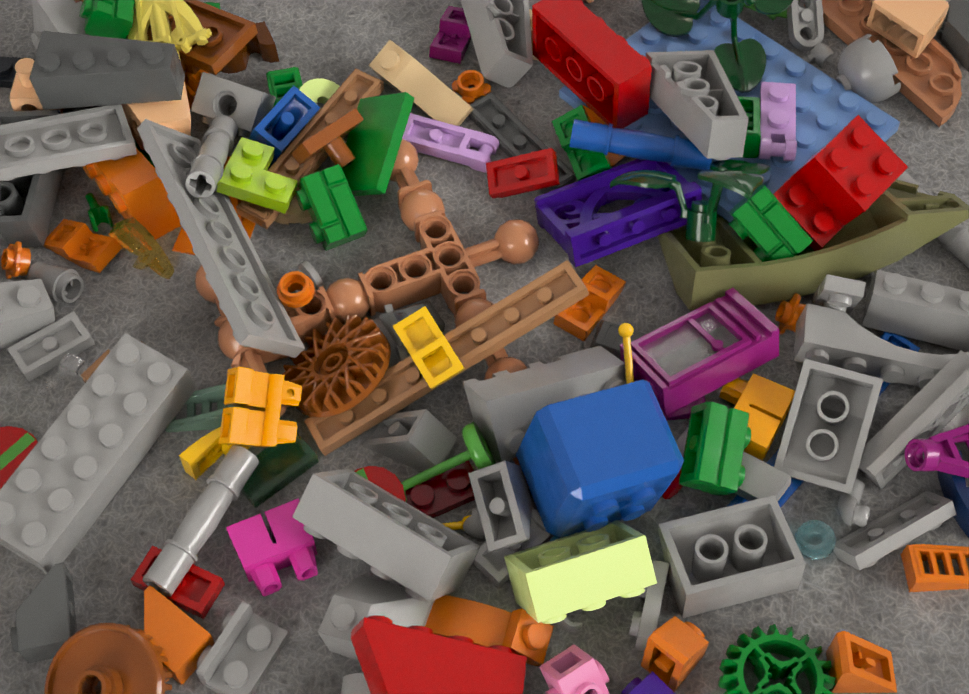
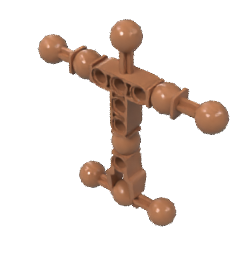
M402 139L390 180L397 182L400 188L397 195L401 219L409 230L415 232V239L417 242H420L421 250L376 265L365 274L360 272L358 273V280L352 278L339 279L330 284L327 291H325L324 286L318 287L319 290H315L313 299L305 306L298 308L283 306L303 344L307 342L305 336L312 337V330L314 328L321 335L325 334L328 331L325 323L329 322L331 324L335 317L342 324H346L347 315L352 317L354 314H357L363 319L368 311L371 316L376 315V312L384 313V305L392 304L393 310L440 293L448 308L454 314L455 327H458L494 305L491 301L486 300L485 290L480 289V279L474 268L500 258L511 264H522L533 258L539 246L537 231L529 222L520 219L508 220L499 226L494 239L464 249L451 222L446 217L442 199L432 191L430 180L419 182L415 174L419 161L416 148L409 141ZM201 265L196 273V289L206 301L216 304L220 316L214 321L215 326L220 328L218 332V345L222 352L229 359L233 360L231 367L239 366L268 373L264 363L289 357L256 348L244 347L235 340L231 325L226 315L220 309L219 300L212 286L208 283L205 277L206 273ZM503 347L485 358L489 368L485 373L484 380L492 378L493 373L504 370L513 373L527 369V366L519 359L508 357ZM281 405L280 417L285 414L288 406Z

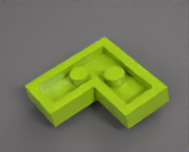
M241 137L224 168L222 178L217 183L216 192L286 214L297 190L298 180L267 171L274 158L275 147Z

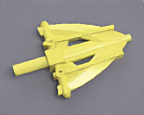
M135 0L136 11L133 16V26L127 39L148 41L147 30L149 25H151L153 38L151 42L175 44L180 59L179 51L182 50L186 54L190 52L192 45L196 43L198 45H206L208 43L207 39L210 38L212 32L209 28L203 29L198 17L184 0ZM168 14L173 16L176 28L173 31L171 30Z

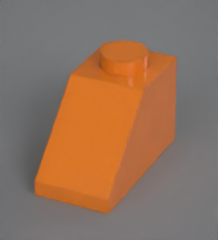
M149 585L144 590V634L153 637L150 640L153 645L163 648L160 656H165L168 659L167 662H162L164 671L171 672L172 678L182 685L197 669V662L203 650L209 645L213 646L215 642L208 631L154 587Z
M674 616L653 631L648 637L641 667L649 673L653 671L675 692L703 658L709 642L696 625L688 621L682 622Z

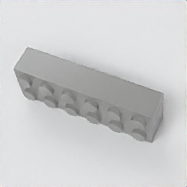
M125 333L0 489V544L45 573H48L55 564L63 563L196 390L189 370Z

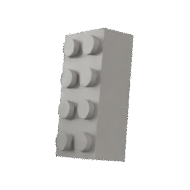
M349 468L313 473L293 514L294 519L304 524L303 529L308 534L320 539L327 538L338 545L337 550L341 554L351 559L363 560L371 565L370 570L375 575L385 580L394 579L406 587L405 592L409 596L423 602H430L459 590L480 549V546Z

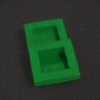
M582 105L552 121L561 147L567 153L578 181L612 168L607 155H604V153L569 147L574 119L591 122Z

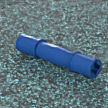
M576 119L573 122L569 144L571 148L604 153V155L610 152L641 160L668 162L671 167L675 165L705 171L710 170L712 159H707L689 139L681 138L679 135H675L672 138L646 131L613 128V124L610 123L606 125Z

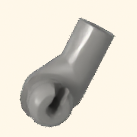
M855 479L852 494L841 492L838 502V512L843 522L850 527L853 524L865 527L870 518V508L866 505H859L865 486L864 482L859 479Z

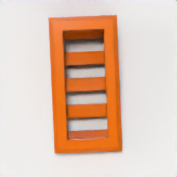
M912 544L906 545L901 553L909 592L969 589V570L966 558H969V547ZM951 559H957L961 575H955ZM937 560L943 561L946 575L940 574ZM922 561H928L931 574L925 573Z

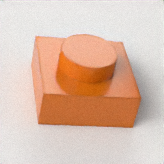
M524 609L513 610L502 646L509 647L514 654L526 656L527 664L541 666L545 660L554 626L543 624L542 622L538 623Z

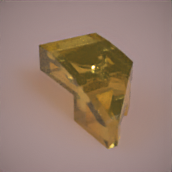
M133 216L115 223L108 235L116 238L119 244L130 253L138 255L132 267L140 270L149 267L160 277L170 280L175 272L173 266L161 246L147 229Z

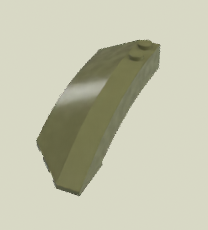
M896 180L865 212L846 224L822 249L814 251L810 246H807L794 257L762 262L753 252L757 244L749 236L742 240L729 225L730 222L723 217H717L714 241L695 242L687 240V224L658 235V239L676 293L690 311L725 296V291L731 288L738 291L752 305H761L792 299L795 293L801 296L815 293L827 274L855 280L897 262L969 218V205L955 194L940 191L938 196H932L918 192L919 185Z

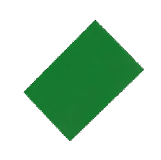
M407 92L360 99L357 110L364 120L349 132L346 145L356 159L342 168L353 196L386 193L414 102V97Z

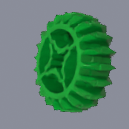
M776 624L769 626L767 635L757 626L753 628L751 637L744 633L739 635L737 639L738 646L729 645L726 651L728 659H723L719 667L724 675L720 676L718 686L727 690L723 694H801L802 691L797 686L796 679L804 671L809 681L810 694H834L829 690L835 686L836 677L826 674L832 667L831 661L818 660L823 652L822 646L812 649L807 646L810 639L808 634L803 635L798 640L793 638L794 630L792 626L788 627L784 635L779 634ZM770 653L786 656L790 660H777ZM748 661L755 667L753 672L759 680V683L751 693L747 689L743 674L744 665ZM788 675L784 685L777 683L775 685L771 684L766 688L770 678L775 681L779 678L783 679Z

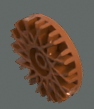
M354 314L352 317L347 315L346 324L343 325L335 317L331 324L329 322L325 323L328 328L326 335L322 336L314 328L312 330V337L305 336V340L310 347L306 351H302L296 358L290 357L295 366L283 365L286 371L282 373V375H285L284 380L302 386L301 401L299 406L296 407L301 413L319 418L335 416L355 407L376 389L389 366L391 348L387 337L372 319L369 320L365 317L362 321L357 314Z
M98 623L79 630L59 648L47 672L44 694H165V691L172 690V685L165 683V681L172 678V673L164 671L162 662H167L168 659L165 656H160L163 648L153 645L150 642L153 637L145 635L144 630L135 629L125 624Z

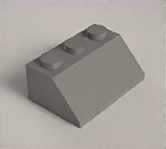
M875 270L870 276L862 326L968 352L969 291L918 280L897 273Z
M775 495L658 524L664 562L669 563L668 583L682 619L794 590L800 586L806 563Z

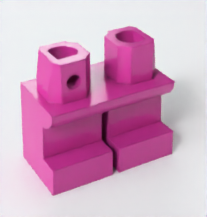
M299 498L264 512L276 543H272L261 514L226 527L248 581H253L264 597L282 588L277 571L292 565L298 581H304L318 574L315 558L317 550L314 538L303 529L304 524L293 518V514L300 502Z

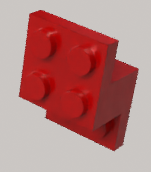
M857 115L830 142L810 157L773 195L813 240L809 246L814 251L822 249L846 224L865 212L908 166Z

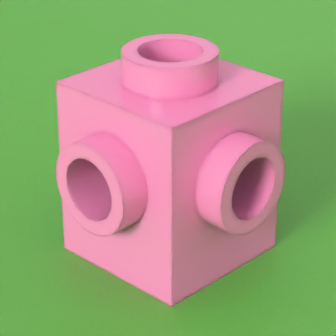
M575 644L539 666L549 687L545 694H610L606 687L609 677L603 666Z

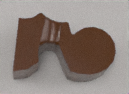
M265 21L255 23L258 34L221 72L232 74L246 70L249 56L253 53L261 54L263 61L270 63L279 62L275 42Z

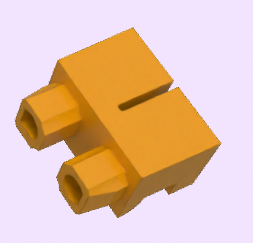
M239 366L228 369L224 405L238 407L223 408L219 444L266 448L276 447L277 444L295 443L298 428L297 422L280 420L281 405L299 406L302 386L285 381V375L268 374Z
M754 373L749 381L737 378L723 385L719 397L735 404L734 409L749 413L747 427L751 429V440L744 449V452L762 461L764 460L791 408L795 390Z

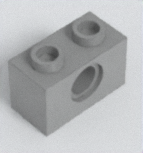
M202 72L191 111L201 114V122L209 125L217 116H228L236 122L238 127L237 134L249 138L253 129L273 109L276 97ZM236 100V110L230 115L228 111L229 104Z

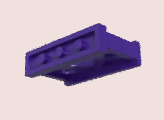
M635 159L535 197L534 202L539 226L542 229L544 228L568 254L569 261L576 268L687 224V218H680L681 208L676 192L669 187L658 189L624 184H618L610 188V182L616 177L635 170H655L676 175V181L681 184L687 208L692 207V201L702 200V188L695 181L689 183L667 162ZM616 200H635L633 205L618 211L597 213L601 206Z

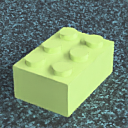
M619 520L610 522L605 527L596 531L586 532L585 530L504 556L516 603L526 610L534 620L543 624L560 622L567 617V613L579 609L592 611L602 608L606 605V600L618 596L631 598L641 595L645 592V587L657 584L646 536Z

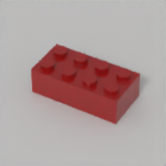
M541 0L532 5L533 55L607 125L609 123L613 124V128L624 129L648 114L652 65L644 55H640L627 43L624 37L617 35L609 28L601 17L596 16L584 5L582 0Z

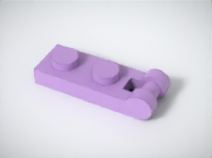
M761 82L759 159L769 160L770 156L783 157V161H795L797 149L796 84Z
M411 113L402 138L409 141L419 153L470 166L471 169L487 173L486 163L492 162L490 157L496 154L500 144L498 139L492 135ZM470 147L477 148L478 151L471 150Z

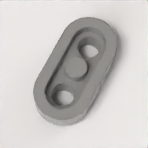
M793 0L787 9L789 40L800 51L812 50L824 38L822 0ZM798 1L803 2L806 8H801ZM800 32H804L807 35L808 40H805L800 35Z

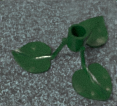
M641 0L644 13L651 25L660 33L672 37L688 34L693 27V19H701L716 5L717 12L721 16L730 18L732 44H720L714 49V52L733 89L744 93L750 92L760 83L766 68V54L762 45L755 39L749 38L738 42L737 16L741 14L744 3L746 6H751L754 3L758 12L773 15L788 9L793 0H710L699 12L700 0Z
M719 160L710 163V170L713 171L700 172L697 177L700 180L713 183L709 201H692V207L687 208L681 184L676 181V175L655 170H635L613 179L610 182V188L618 184L644 188L658 189L669 187L676 192L681 208L680 218H687L686 239L695 242H711L715 240L717 208L723 187L750 199L755 189L763 183L764 177L761 174L768 172L770 166L743 160Z

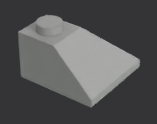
M358 576L333 595L318 634L329 651L358 660L351 641V632L364 617L384 616L391 619L393 624L407 628L416 625L425 626L435 600L430 602L419 601L405 592L406 587Z

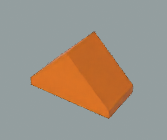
M846 631L836 633L826 651L827 660L831 661L832 665L828 673L830 676L836 677L835 686L831 689L832 693H897L891 651Z

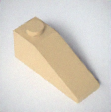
M391 40L387 42L369 64V67L398 93L407 92L413 96V105L431 119L460 126L474 110L415 58Z

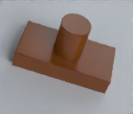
M356 108L301 143L292 153L293 157L301 165L322 150H325L335 165L339 164L344 168L355 160L356 157L342 137L357 127L364 120Z

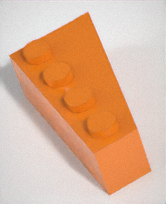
M137 148L136 155L82 166L90 179L95 178L103 195L110 198L117 211L121 213L144 245L181 226L177 212L167 197L168 193L155 172L156 168Z

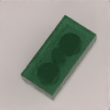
M298 433L295 443L277 444L276 447H267L256 455L259 464L241 492L257 508L319 462L318 456Z

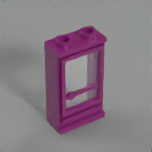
M731 288L725 291V296L719 297L715 301L709 302L632 341L634 382L642 379L650 382L664 416H667L778 357L779 328L738 291ZM622 343L619 345L621 361L625 363L624 348Z

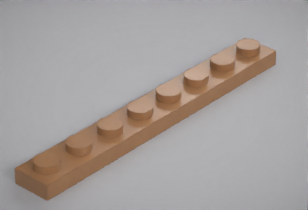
M566 260L444 335L465 368L447 381L589 295L588 289L569 261ZM409 356L387 369L376 389L355 407L335 416L308 417L304 421L320 451L326 456L434 389L431 390L415 362Z

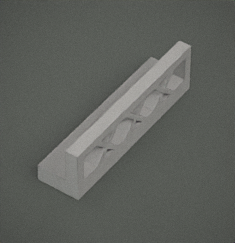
M960 350L865 444L858 470L880 490L907 465L905 461V448L909 441L912 439H928L930 436L937 435L969 403V356Z

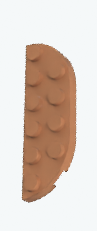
M822 0L824 25L847 45L866 34H871L872 36L869 40L872 43L879 40L890 53L897 67L898 73L892 77L894 85L899 82L901 84L899 92L937 126L940 127L950 119L962 95V74L955 59L942 45L933 38L915 59L866 25L872 8L871 0Z

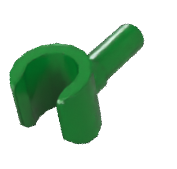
M87 193L85 198L90 206L88 216L93 231H99L97 226L100 223H108L110 227H113L114 224L109 207L105 205L100 206L94 195Z

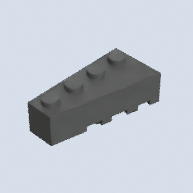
M42 31L30 75V81L44 110L181 100L185 73L175 44Z
M59 110L0 112V125L58 115L61 112ZM65 168L46 174H33L10 181H0V234L8 246L9 244L15 245V242L18 241L22 243V247H44Z

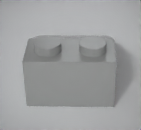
M805 358L774 467L791 475V478L852 494L883 379Z

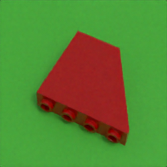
M378 615L369 616L368 618L364 617L352 629L351 641L371 694H523L527 657L514 654L509 647L501 645L485 647L473 644V640L469 637L459 635L444 637L433 634V630L425 626L416 625L407 628L395 625L391 619Z

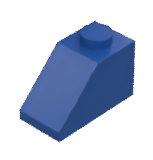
M295 86L262 119L248 138L275 147L274 158L269 168L321 108Z

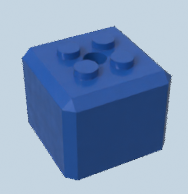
M643 379L543 407L535 413L516 452L517 459L546 532L558 538L585 530L586 532L596 531L605 527L610 522L622 519L623 521H629L651 511L675 479L684 462L650 382Z

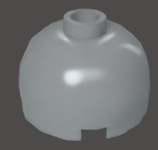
M866 34L844 48L839 56L837 65L839 76L835 80L841 83L846 91L851 90L870 103H877L897 94L900 91L901 84L899 82L894 85L892 76L897 74L898 70L890 53L879 40L872 43L869 40L872 35Z

